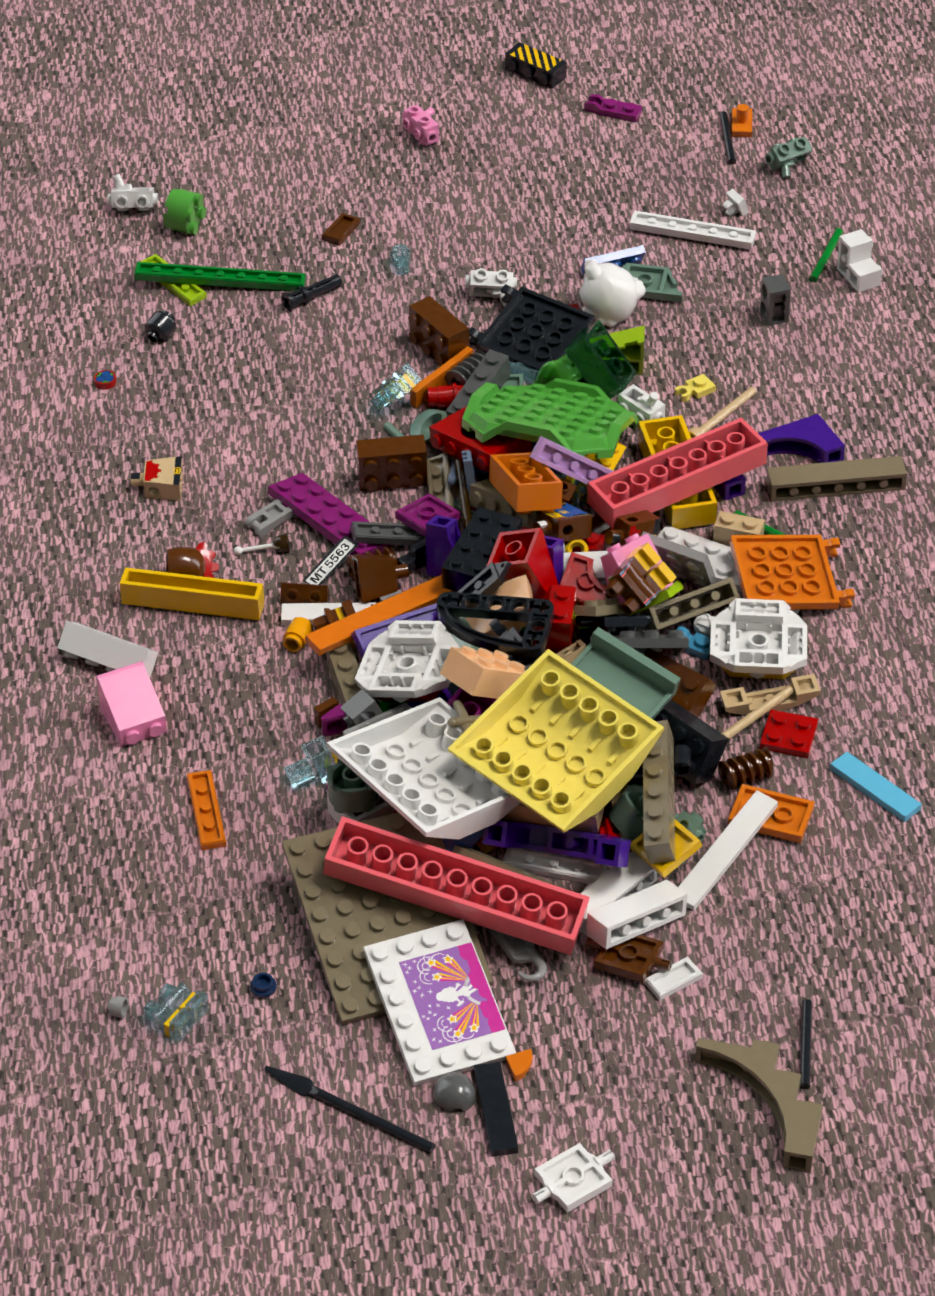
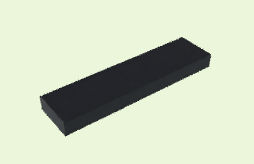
M501 1062L474 1065V1075L491 1157L518 1153V1143Z

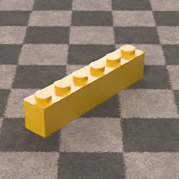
M126 567L119 583L122 604L252 620H260L265 605L264 588L261 583Z

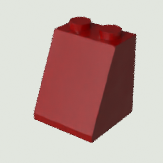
M541 528L499 533L487 566L491 562L497 564L509 561L512 563L504 577L505 582L526 575L531 585L533 598L541 599L552 584L558 585Z
M552 584L541 598L550 600L554 605L555 617L545 650L549 649L555 654L570 646L573 641L575 626L574 606H576V587ZM536 626L532 630L541 631L544 627ZM533 640V641H534L533 647H534L535 644H537V641H536V640Z

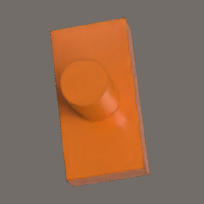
M739 104L737 108H732V137H752V108H749L746 104Z

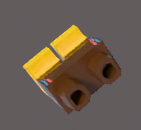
M649 543L636 547L616 569L614 574H611L608 578L610 582L605 591L610 597L616 598L621 595L625 599L620 605V609L625 615L647 607L661 590L677 578L664 561L658 563L661 558Z

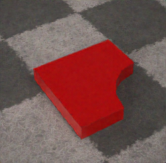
M571 552L560 585L576 587V603L583 605L584 600L605 599L607 596L605 591L607 586L602 584L595 576L593 570L594 559Z

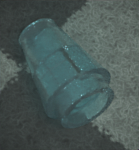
M404 244L393 246L390 252V257L398 275L409 273L411 251Z

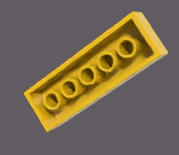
M682 415L638 421V444L644 458L692 439ZM712 488L663 508L669 525L677 529L715 524L717 518V501Z

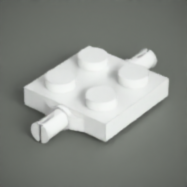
M578 1143L535 1168V1177L542 1183L544 1188L531 1194L533 1201L539 1204L545 1199L552 1197L568 1213L612 1187V1179L604 1171L603 1166L615 1160L613 1152L609 1149L596 1157L587 1152Z

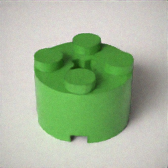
M178 188L172 189L166 199L165 207H168L167 214L163 213V223L166 228L196 235L200 220L205 218L207 211L206 207H203V194Z

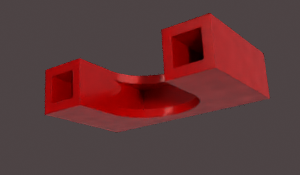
M467 406L429 427L432 447L463 460L462 451L470 450L473 466L490 473V455L533 451L532 441L502 435L492 437L483 443L478 439H473L475 438V431L468 432L462 427V418Z

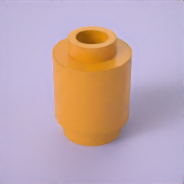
M295 617L283 635V645L289 651L298 652L306 645L305 635L314 630L313 625L308 619Z

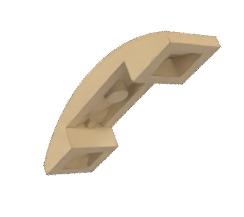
M815 674L791 678V685L787 686L793 687L794 693L772 710H787L820 695L821 690ZM787 686L745 693L744 687L720 691V696L726 712L747 715Z

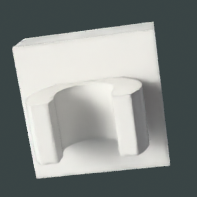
M733 188L726 193L728 200L723 203V207L726 209L725 213L729 216H733L737 212L742 216L749 213L746 201Z

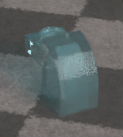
M323 735L300 745L306 758L284 767V771L294 791L314 781H317L318 785L327 782V770L330 765L333 766L336 762L331 751L326 747L327 742Z

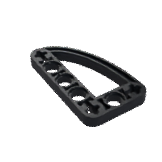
M445 592L437 598L439 620L452 635L460 640L488 651L495 652V650H498L507 655L537 658L545 652L555 617L554 605L550 600L460 592ZM471 603L478 604V606L474 608L466 607L468 604ZM494 605L502 606L498 610L490 609V607ZM517 607L526 608L524 611L521 612L514 611V609ZM453 616L482 619L497 618L498 620L527 622L522 641H515L471 629L457 621ZM536 626L544 627L541 631L532 630ZM533 640H536V641H537V644H535L534 647H533V643H534Z

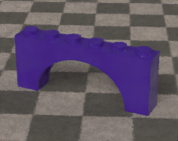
M819 414L758 433L768 443L767 456L788 453L806 456L818 463L844 461V443ZM741 474L713 487L726 501L745 494L746 478Z
M436 515L426 523L427 575L435 577L442 575L441 567L461 536L457 519ZM544 536L558 585H560L564 574V539Z

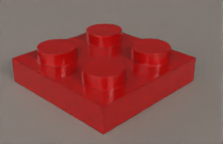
M771 709L760 742V749L767 747L769 751L808 758L819 719Z

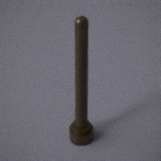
M457 459L455 461V470L465 530L472 516L463 460Z

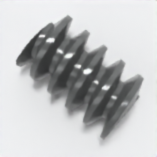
M478 349L458 363L457 366L445 374L447 385L452 383L465 385L486 354Z

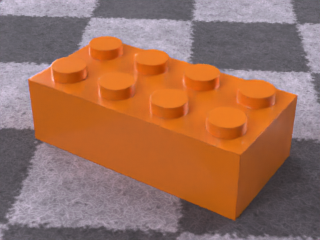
M532 452L490 455L489 481L516 512L530 514L531 511L540 510L541 512L549 513L553 512L554 509H562L563 482L547 465L531 458Z

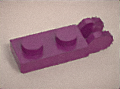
M599 94L590 95L588 101L584 104V109L587 112L637 122L642 113L641 105L616 101L615 99H606Z

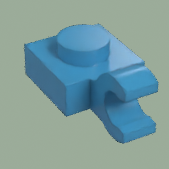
M679 626L677 630H682L684 635L687 634L689 638V648H686L685 653L707 661L710 657V637L696 632L693 636L688 629Z

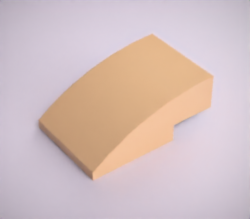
M526 575L504 582L490 594L533 598L531 585ZM494 605L490 607V609L498 610L502 606ZM517 607L514 609V611L521 612L524 611L526 608ZM465 617L472 629L499 637L489 626L494 619ZM499 620L508 630L512 627L519 629L527 625V622Z

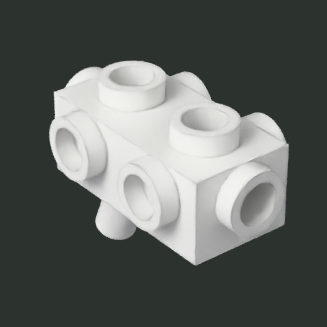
M120 174L112 176L117 188H113L111 194H108V206L117 208V211H128L129 208L148 211L150 207L158 206V193H154V187L132 188L131 184L124 185Z
M480 268L478 270H471L470 275H466L465 287L469 288V296L500 298L504 308L508 303L502 301V297L505 295L501 293L502 287L507 284L513 289H517V277H513V272L506 270L496 272Z
M633 384L618 394V404L628 411L636 412L639 421L665 418V404L658 400L659 394L657 392L648 394Z

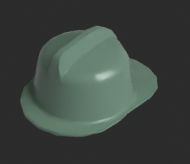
M435 409L423 411L413 421L410 427V435L424 434L425 441L431 443L429 427L446 418V412Z

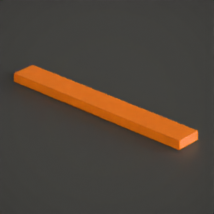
M442 575L306 634L305 642L320 656L353 641L351 633L354 630L436 604L439 595L455 591L442 588Z

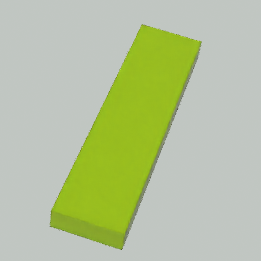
M157 254L140 261L169 264ZM159 282L189 306L207 298V293L196 284Z

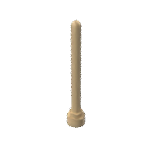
M750 387L702 426L689 429L691 438L714 428L756 394V389Z
M785 687L726 729L722 734L731 739L794 693L793 687Z

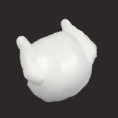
M586 260L584 264V282L579 291L582 303L584 304L582 311L594 315L596 322L602 326L613 327L618 322L628 319L636 307L637 301L645 295L646 289L643 282L633 277L624 268L613 263L598 264L595 260Z

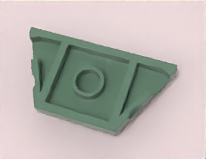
M626 263L621 267L627 270L633 277L643 282L646 292L641 298L682 302V292H679L677 282L672 277L669 267Z

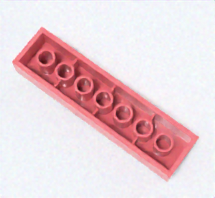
M741 417L588 482V504L614 529L618 516L643 510L653 513L766 464L768 443Z

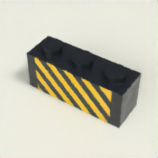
M519 42L505 53V69L553 89L567 78V62Z

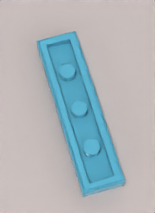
M845 752L830 763L831 771L903 822L921 810L922 804L849 752Z

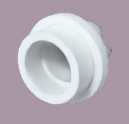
M708 613L698 616L693 623L695 632L710 636L711 620L715 616H710Z

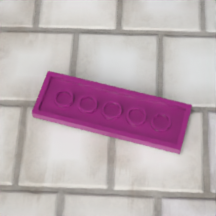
M304 473L268 486V494L276 500L279 499L282 505L286 508H291L294 514L335 544L343 536L353 540L350 530L351 522H369ZM357 543L358 546L350 555L358 553L363 555L366 551L372 554L374 549H378L381 552L383 547L389 549L393 545Z

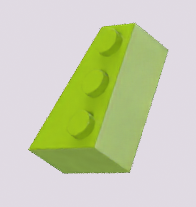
M645 325L579 340L578 345L581 349L579 358L584 367L587 368L589 373L643 375Z

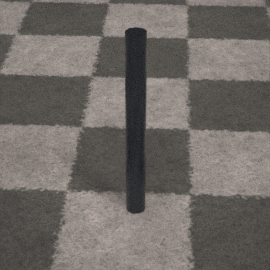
M723 111L720 113L727 160L728 164H736L728 114Z
M809 999L803 1000L801 1005L800 1089L810 1088L812 1001Z

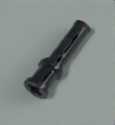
M334 274L310 286H299L295 291L285 292L281 295L282 304L288 311H292L298 305L308 304L310 299L341 287L343 284L342 279L338 274Z

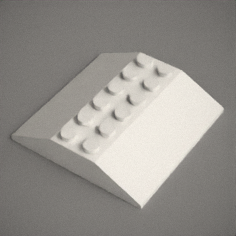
M440 697L326 743V747L425 837L459 840L497 823L521 803L448 751V748L464 733L462 727L451 728L448 726V719L458 717V715Z

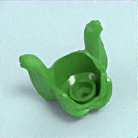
M572 345L565 355L555 361L552 360L545 363L539 370L533 384L544 385L555 378L577 382L589 376L587 368L584 367L579 358L581 350L579 345Z

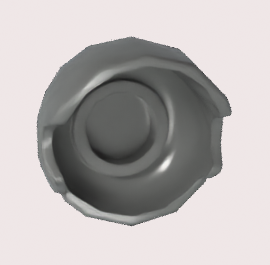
M452 1072L436 1081L433 1097L436 1104L448 1112H452L455 1109H461L465 1112L476 1103L477 1093L468 1076Z

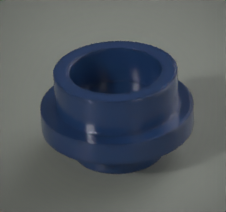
M268 973L256 974L250 983L252 994L260 998L273 995L277 988L275 979Z

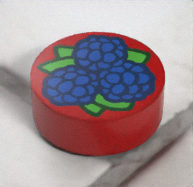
M110 370L97 372L94 376L95 386L102 390L113 388L116 385L115 373Z

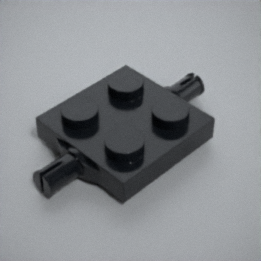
M634 613L632 616H576L577 626H590V631H595L598 627L604 631H637V626H647L652 620L650 614L641 615Z

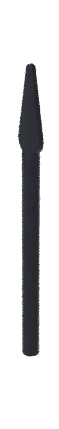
M265 1066L264 1068L266 1072L299 1095H310L430 1154L436 1147L435 1143L314 1086L313 1081L307 1077L270 1066Z

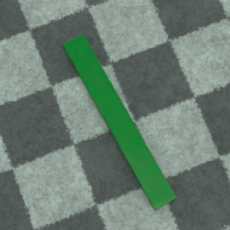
M137 262L134 279L140 281L295 291L299 286L305 287L306 274Z

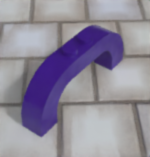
M501 819L497 823L484 828L482 844L504 848L544 851L595 860L597 864L628 867L631 840L572 829L563 833L558 828Z

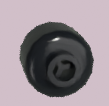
M165 310L155 311L144 325L147 338L155 343L158 341L166 342L177 328L175 317Z

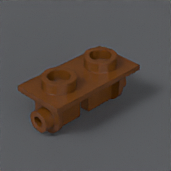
M281 582L280 605L290 603H328L330 589H328V585Z

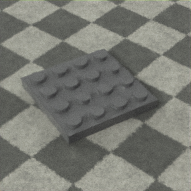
M620 630V634H610L631 648H689V638L687 634L684 635L682 630H668V634H659L658 630H644V634Z

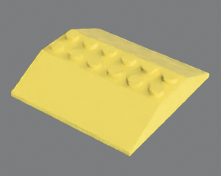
M547 649L448 748V751L564 833L600 812L633 778L663 733L664 727Z

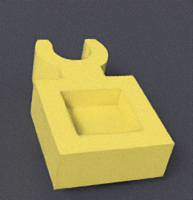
M704 374L685 381V386L676 387L675 395L682 394L681 401L686 402L693 395L698 399L715 392L716 385Z

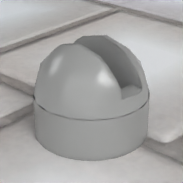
M122 996L111 998L107 1003L109 1013L114 1017H125L129 1006L128 998Z

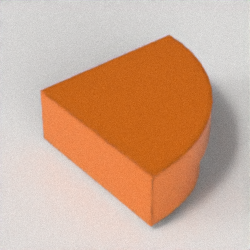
M531 1049L506 1056V1064L515 1082L524 1078L533 1062Z

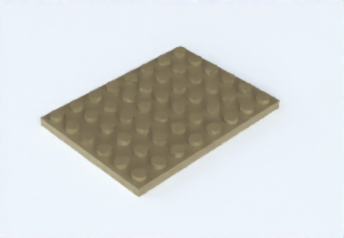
M399 812L361 821V823L446 850L442 838L425 837ZM332 828L282 841V848L340 1023L344 1025L386 1014L363 952L364 946L461 919L324 875V859L337 828ZM464 921L489 985L492 986L494 981L473 923Z

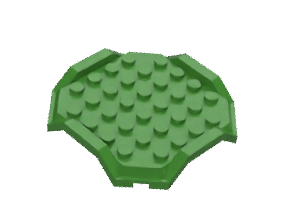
M555 378L544 385H507L499 389L497 384L486 382L471 395L462 418V427L468 432H473L474 430L475 438L482 443L496 435L538 442L540 436L584 457L585 454H596L595 457L601 459L613 457L621 433L627 427L638 431L639 420L636 412L628 411L617 402L612 401L599 386Z

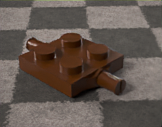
M639 935L608 949L603 948L590 937L586 941V947L600 950L594 961L595 969L643 983L653 968L656 967L668 972L672 968V961L659 958L663 950V941Z

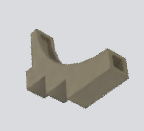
M698 1038L695 1062L713 1066L734 1075L752 1087L766 1101L775 1114L782 1131L785 1148L783 1167L811 1172L821 1125L823 1104L798 1100L801 1074L777 1070L780 1044L753 1039L752 1047H746L740 1044Z

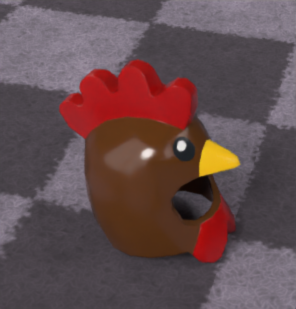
M206 542L199 543L196 548L174 547L166 550V572L214 578L212 573L218 571L219 564L212 562L215 559L216 553L213 550H206Z

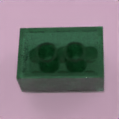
M600 320L579 331L565 348L568 358L576 365L581 376L589 384L599 386L610 399L623 392L637 374Z

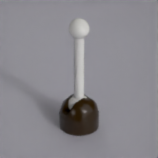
M288 535L276 536L270 544L245 548L237 546L234 548V554L239 556L243 552L274 548L279 553L290 552Z

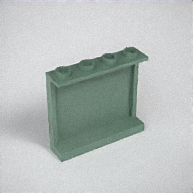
M599 627L593 632L589 645L571 664L653 720L676 694L681 679Z

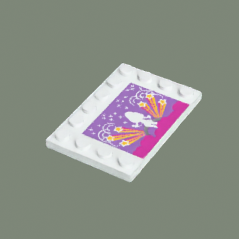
M464 919L364 946L365 958L414 1086L438 1080L448 1073H462L473 1070L474 1065L501 1062L506 1060L507 1055L516 1053Z

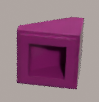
M342 704L337 705L321 717L322 735L324 737L343 733L342 731L346 730V723L343 720V717L346 715L340 708Z

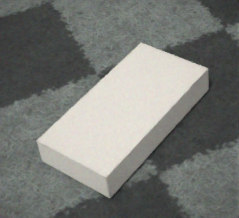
M686 957L672 964L669 972L661 970L647 977L644 984L660 1001L702 979L703 973Z

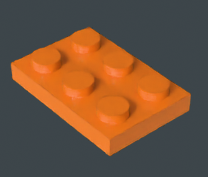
M745 784L741 785L728 818V825L756 790L778 801V807L757 833L797 843L802 842L814 810L815 801Z

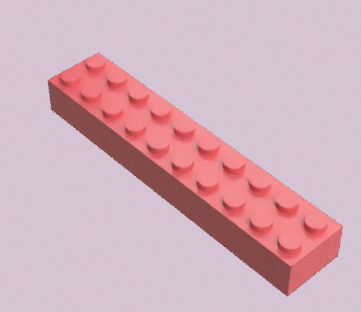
M343 816L324 859V875L461 920L464 919V921L568 955H572L590 899L588 896Z

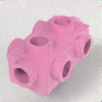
M418 105L411 106L402 113L404 128L424 146L438 142L439 124L431 118L435 113L434 109L429 107L423 111Z

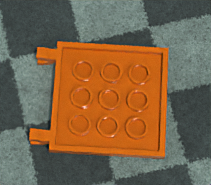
M821 534L730 536L729 543L744 599L784 600L791 607L790 610L839 609V605L842 608L852 607L851 599L855 598L854 589H836L828 557H837L838 555L836 548H840L841 545L839 538L822 539Z

